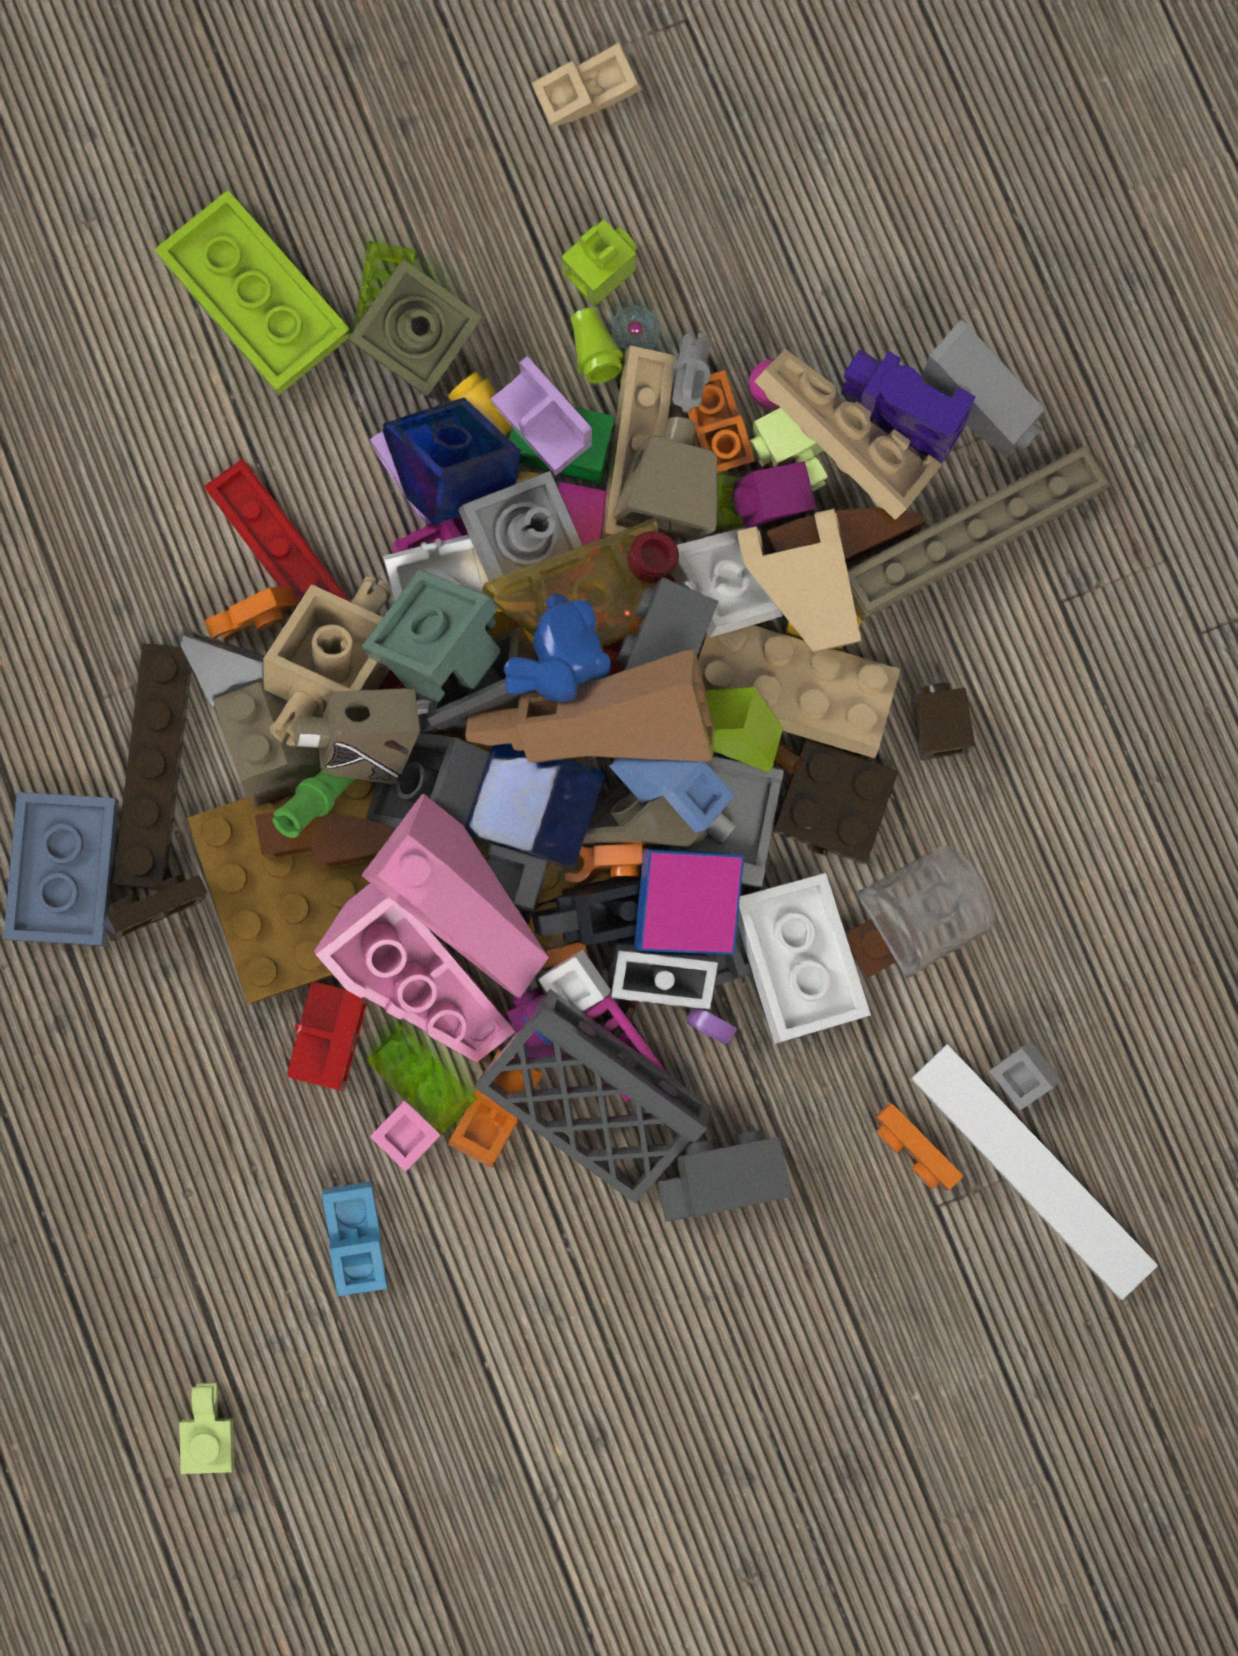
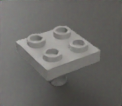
M550 471L466 503L458 509L497 600L511 596L589 563V559Z

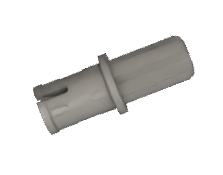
M694 332L682 337L679 346V359L672 368V377L675 381L673 403L674 405L682 406V412L690 413L692 412V407H699L701 405L704 386L709 382L711 374L710 366L707 364L711 345L709 339L701 333H698L697 345H692Z

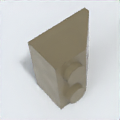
M257 682L213 699L240 782L255 807L296 792L297 786L303 780L315 777L322 771L319 747L287 745V740L290 737L289 733H287L283 742H280L270 732L271 725L277 720L288 701L265 691L264 682Z

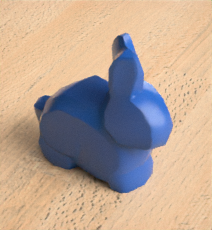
M556 593L548 596L546 601L548 610L539 619L532 645L539 658L538 662L532 659L514 657L509 659L504 665V672L507 676L505 687L510 695L537 691L546 699L555 702H567L576 698L577 684H582L588 680H599L609 675L610 659L608 654L602 652L595 630L596 619L590 603L583 600L569 601L563 595Z

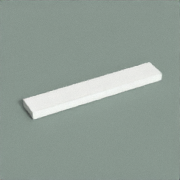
M948 1044L910 1078L1119 1300L1126 1298L1158 1266Z

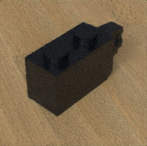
M641 872L640 878H612L562 889V895L556 897L557 907L531 913L534 932L542 937L562 933L563 941H577L583 945L598 944L634 936L636 933Z

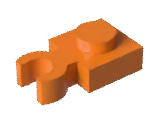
M269 587L230 606L229 610L218 613L204 620L211 639L219 636L227 638L250 625H255L257 630L276 625L284 620L282 612L297 606L290 587Z

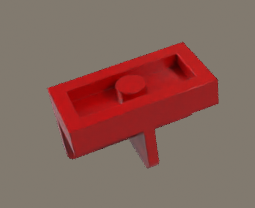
M312 982L309 987L300 1024H295L294 1031L298 1033L287 1071L288 1077L345 1092L369 999L365 997L360 998L343 988Z

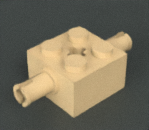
M364 578L361 587L351 602L311 584L263 658L264 690L288 701L277 720L270 727V732L280 742H283L287 733H289L290 737L287 740V745L295 746L293 733L296 717H314L315 714L323 717L331 694L337 691L378 690L390 668L371 659L361 647L383 619L378 613L392 594L388 585L380 580L373 590L371 588L376 578Z

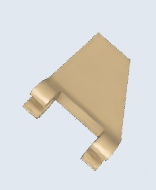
M834 509L814 513L821 543L768 555L764 554L761 533L757 530L756 526L738 530L739 545L746 568L813 652L862 642L839 521Z

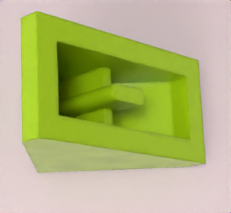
M755 687L705 690L715 726L713 751L769 773L774 764L783 727Z

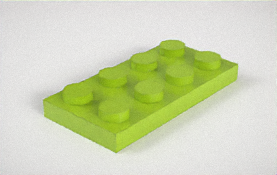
M229 190L225 191L154 249L160 260L278 396L345 342L351 334L350 328Z

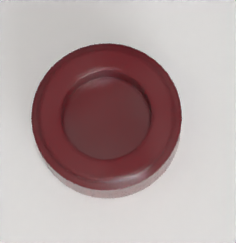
M646 531L638 535L627 554V564L632 574L639 580L651 584L658 583L662 578L668 579L679 561V550L676 543L671 537L659 531Z

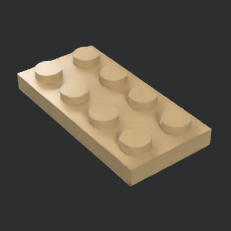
M754 625L711 638L706 635L698 660L705 690L755 687L782 725V731L872 758H876L901 670L835 649L813 652L804 640Z

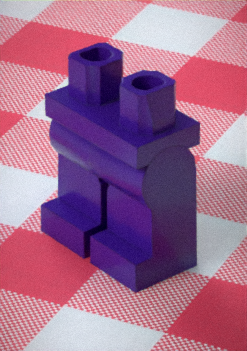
M859 349L844 373L843 379L846 381L842 387L841 395L853 402L857 401L871 411L870 421L873 422L875 419L877 425L883 431L890 434L895 429L910 440V447L925 456H932L943 464L967 425L976 396L958 387L953 397L950 398L924 383L920 374L913 368L900 365L901 358L888 351L881 362Z

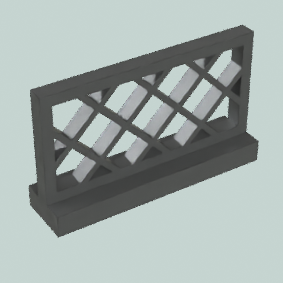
M549 989L539 1001L536 1011L481 1075L475 1085V1088L634 1203L642 1197L690 1141L695 1143L707 1130L711 1108L705 1101L552 989ZM535 1030L553 1042L555 1056L528 1057L526 1041ZM519 1050L520 1059H512ZM563 1050H565L569 1054L564 1055ZM566 1066H587L594 1072L596 1085L569 1087ZM558 1068L561 1088L534 1090L531 1069ZM522 1070L526 1091L507 1092L493 1082V1080L501 1071ZM625 1094L635 1102L636 1114L609 1116L606 1096ZM598 1096L601 1117L574 1119L571 1098ZM563 1099L566 1120L547 1121L538 1114L536 1101ZM666 1124L676 1131L678 1135L670 1144L649 1145L646 1125ZM638 1126L641 1146L614 1148L611 1128ZM603 1128L606 1149L587 1150L578 1143L577 1130ZM659 1156L652 1164L651 1157ZM643 1158L645 1173L634 1184L618 1172L616 1160Z

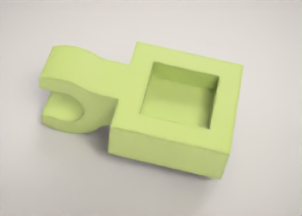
M217 1382L197 1383L196 1387H192L194 1419H184L179 1423L181 1474L232 1472L235 1469L233 1418H218Z

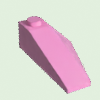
M422 794L361 876L513 996L520 998L549 957L465 827L425 794Z
M371 883L345 903L314 951L316 956L347 991L360 998L365 997L385 1008L386 1012L400 1020L401 1018L426 1031L430 1037L475 1062L480 1061L516 1032L446 943Z

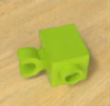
M603 219L599 224L592 226L579 238V241L561 256L562 274L595 307L636 271L635 251L637 247L632 238L622 228L618 227L614 230Z

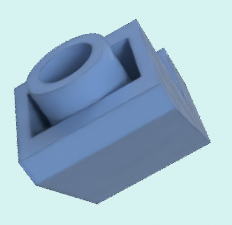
M616 757L609 765L641 803L663 796L695 833L706 830L735 796L706 762Z

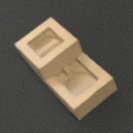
M620 43L615 44L580 65H577L572 60L531 83L552 127L583 118L643 90L627 53Z

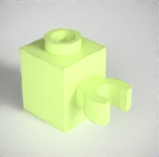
M782 408L754 421L753 439L749 442L755 458L762 467L768 464L770 468L805 461L812 491L826 485L824 480L828 478L819 460L815 457V455L824 450L814 440L808 438L802 432L800 426Z

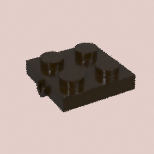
M805 738L798 755L803 759L802 764L791 775L772 832L809 845L808 850L813 853L827 856L828 852L864 865L868 862L898 771L861 758L862 754L851 753L845 749L839 750Z

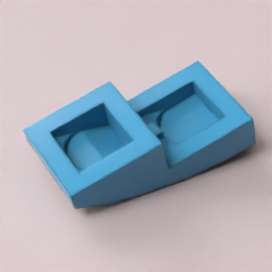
M373 1181L323 1189L322 1198L330 1238L329 1251L337 1297L387 1289L386 1267Z

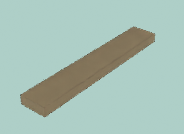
M1084 445L849 569L848 574L855 608L863 621L1105 492L1111 485L1087 446Z

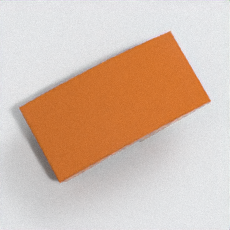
M723 370L710 374L709 382L704 386L701 405L699 407H692V412L686 414L688 419L696 423L694 438L697 446L713 451L716 454L717 473L755 462V458L742 415L738 414L726 371Z

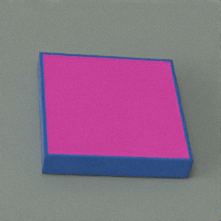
M644 848L634 948L639 951L734 955L744 855L725 852Z

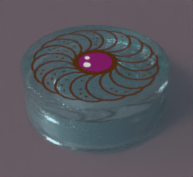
M632 305L625 307L615 315L612 321L611 336L623 354H625V350L630 346L653 350L659 338L658 320L649 309L643 306Z

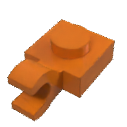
M644 844L594 846V848H586L581 845L568 846L565 848V854L573 857L581 856L584 860V866L578 873L565 874V880L575 884H586L592 881L601 870L610 871V878L613 879L640 878L644 848L651 847Z

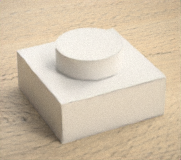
M583 950L549 969L538 979L547 992L549 989H552L580 1011H584L601 1001L611 992Z

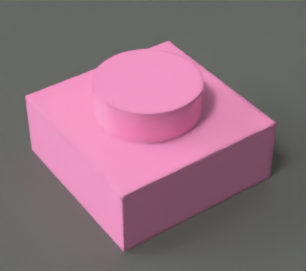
M404 1100L370 1137L407 1172L442 1135L411 1104Z

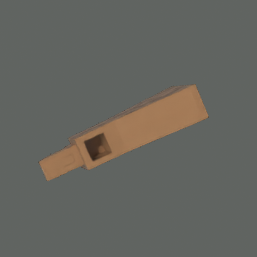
M693 649L577 686L576 698L567 702H555L546 699L538 692L520 694L518 708L469 715L465 736L468 742L489 746L512 743L514 750H524L528 763L583 756L706 762L713 761L715 726L696 654Z

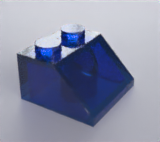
M464 397L383 423L382 432L405 497L433 525L459 517L458 509L466 503L516 484L521 450Z
M512 743L493 745L465 829L471 837L547 860L549 866L575 868L606 773L569 758L528 763L524 750H514Z

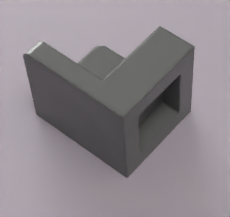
M490 844L487 851L488 865L516 908L534 913L548 871V861Z

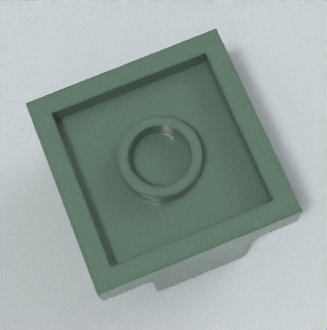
M419 569L361 648L371 659L388 666L406 688L415 689L416 693L440 702L445 695L441 686L452 671L464 686L474 689L499 656L500 648L486 631H491L497 622L492 616L498 610V607L490 596Z

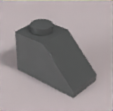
M635 935L613 940L607 973L611 998L710 1010L718 967V960L716 958L701 953L639 951L634 948Z

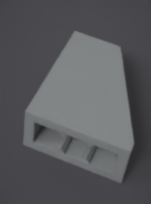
M960 320L929 355L921 378L924 383L950 398L953 397L958 387L976 396L967 426L1005 458L1016 447L1025 451L1042 431V428L1037 423L1045 409L970 326L963 320Z

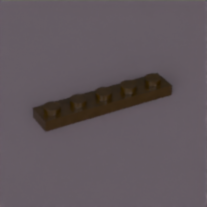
M142 643L113 885L157 890L156 886L167 880L192 667L182 648L178 646Z

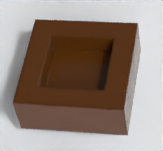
M886 911L845 933L852 957L865 979L910 955Z

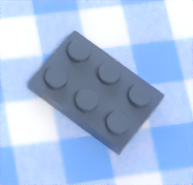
M17 792L4 940L106 947L107 932L103 923L107 914H109L119 800L108 797Z

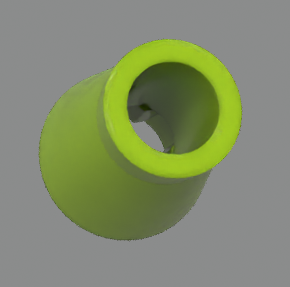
M585 308L577 311L572 315L571 323L574 329L578 372L585 375L586 380L593 384L612 380L622 372L623 366L621 362L624 358L622 351L600 319L597 309Z

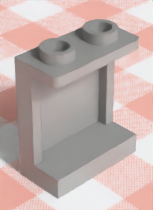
M713 751V761H706V763L735 795L721 813L737 826L722 844L707 833L706 837L699 844L686 850L739 853L744 855L741 888L758 892L763 884L765 864L784 770L775 769L774 763L771 771L768 773L743 762L726 759L725 755ZM668 848L673 850H684L682 848Z

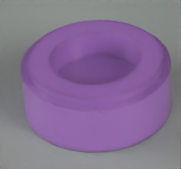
M692 1008L686 1018L687 1024L725 1045L727 1043L730 1044L738 1029L701 1008Z

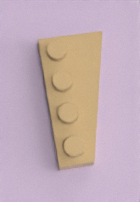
M786 349L754 381L765 392L771 402L780 406L800 426L802 432L808 438L814 440L835 460L840 470L849 474L870 495L873 502L886 510L895 520L907 510L942 466L939 461L930 455L922 460L907 449L910 440L895 429L888 435L870 421L872 412L857 401L855 403L843 402L835 396L836 387L833 383Z

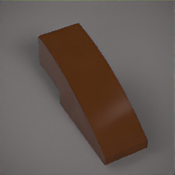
M856 508L835 511L839 521L847 567L914 536L921 531L925 522L921 512L907 510L896 520L883 508ZM815 515L797 519L767 531L764 544L769 554L821 543Z
M328 812L322 817L313 819L297 837L289 838L281 834L273 823L274 813L255 815L261 854L266 859L274 860L313 852L314 864L320 870L372 861L396 830L385 824L356 816Z

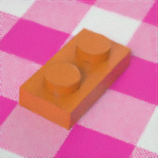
M892 1103L887 1104L873 1118L881 1126L875 1132L879 1138L896 1154L903 1148L917 1162L911 1168L912 1171L930 1189L933 1190L939 1185L943 1190H951L964 1177Z

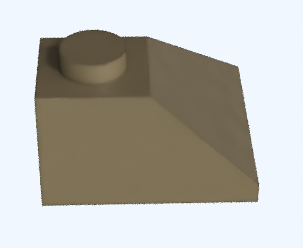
M622 782L568 837L573 844H644L655 849L682 848L686 850L699 844L706 837L707 831L703 830L695 833L663 796L641 803L625 783Z

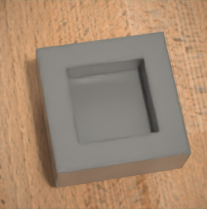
M1031 1040L989 1070L1019 1110H1022L1053 1089L1062 1080Z

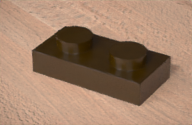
M183 874L176 875L156 886L158 893L142 900H140L138 894H133L113 903L110 906L112 913L107 914L103 923L110 941H115L201 903L208 892L200 875L185 880Z

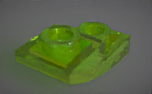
M401 1025L367 1060L378 1074L397 1093L405 1098L441 1135L477 1100Z

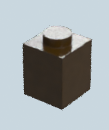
M937 683L923 687V694H917L911 703L920 759L927 760L970 753L975 746L966 687L952 689L951 683Z

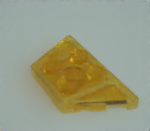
M655 518L496 578L484 583L482 592L490 596L500 610L533 636L535 635L539 619L548 610L546 605L548 596L558 593L569 601H588L594 611L596 619L595 630L601 647L624 639L627 633L636 634L642 617L635 615L637 605L645 587L654 589L656 583H646L636 578L628 567L627 554L634 539L643 532L658 531V523Z

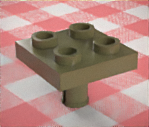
M402 259L347 340L423 395L429 396L483 316L405 259Z

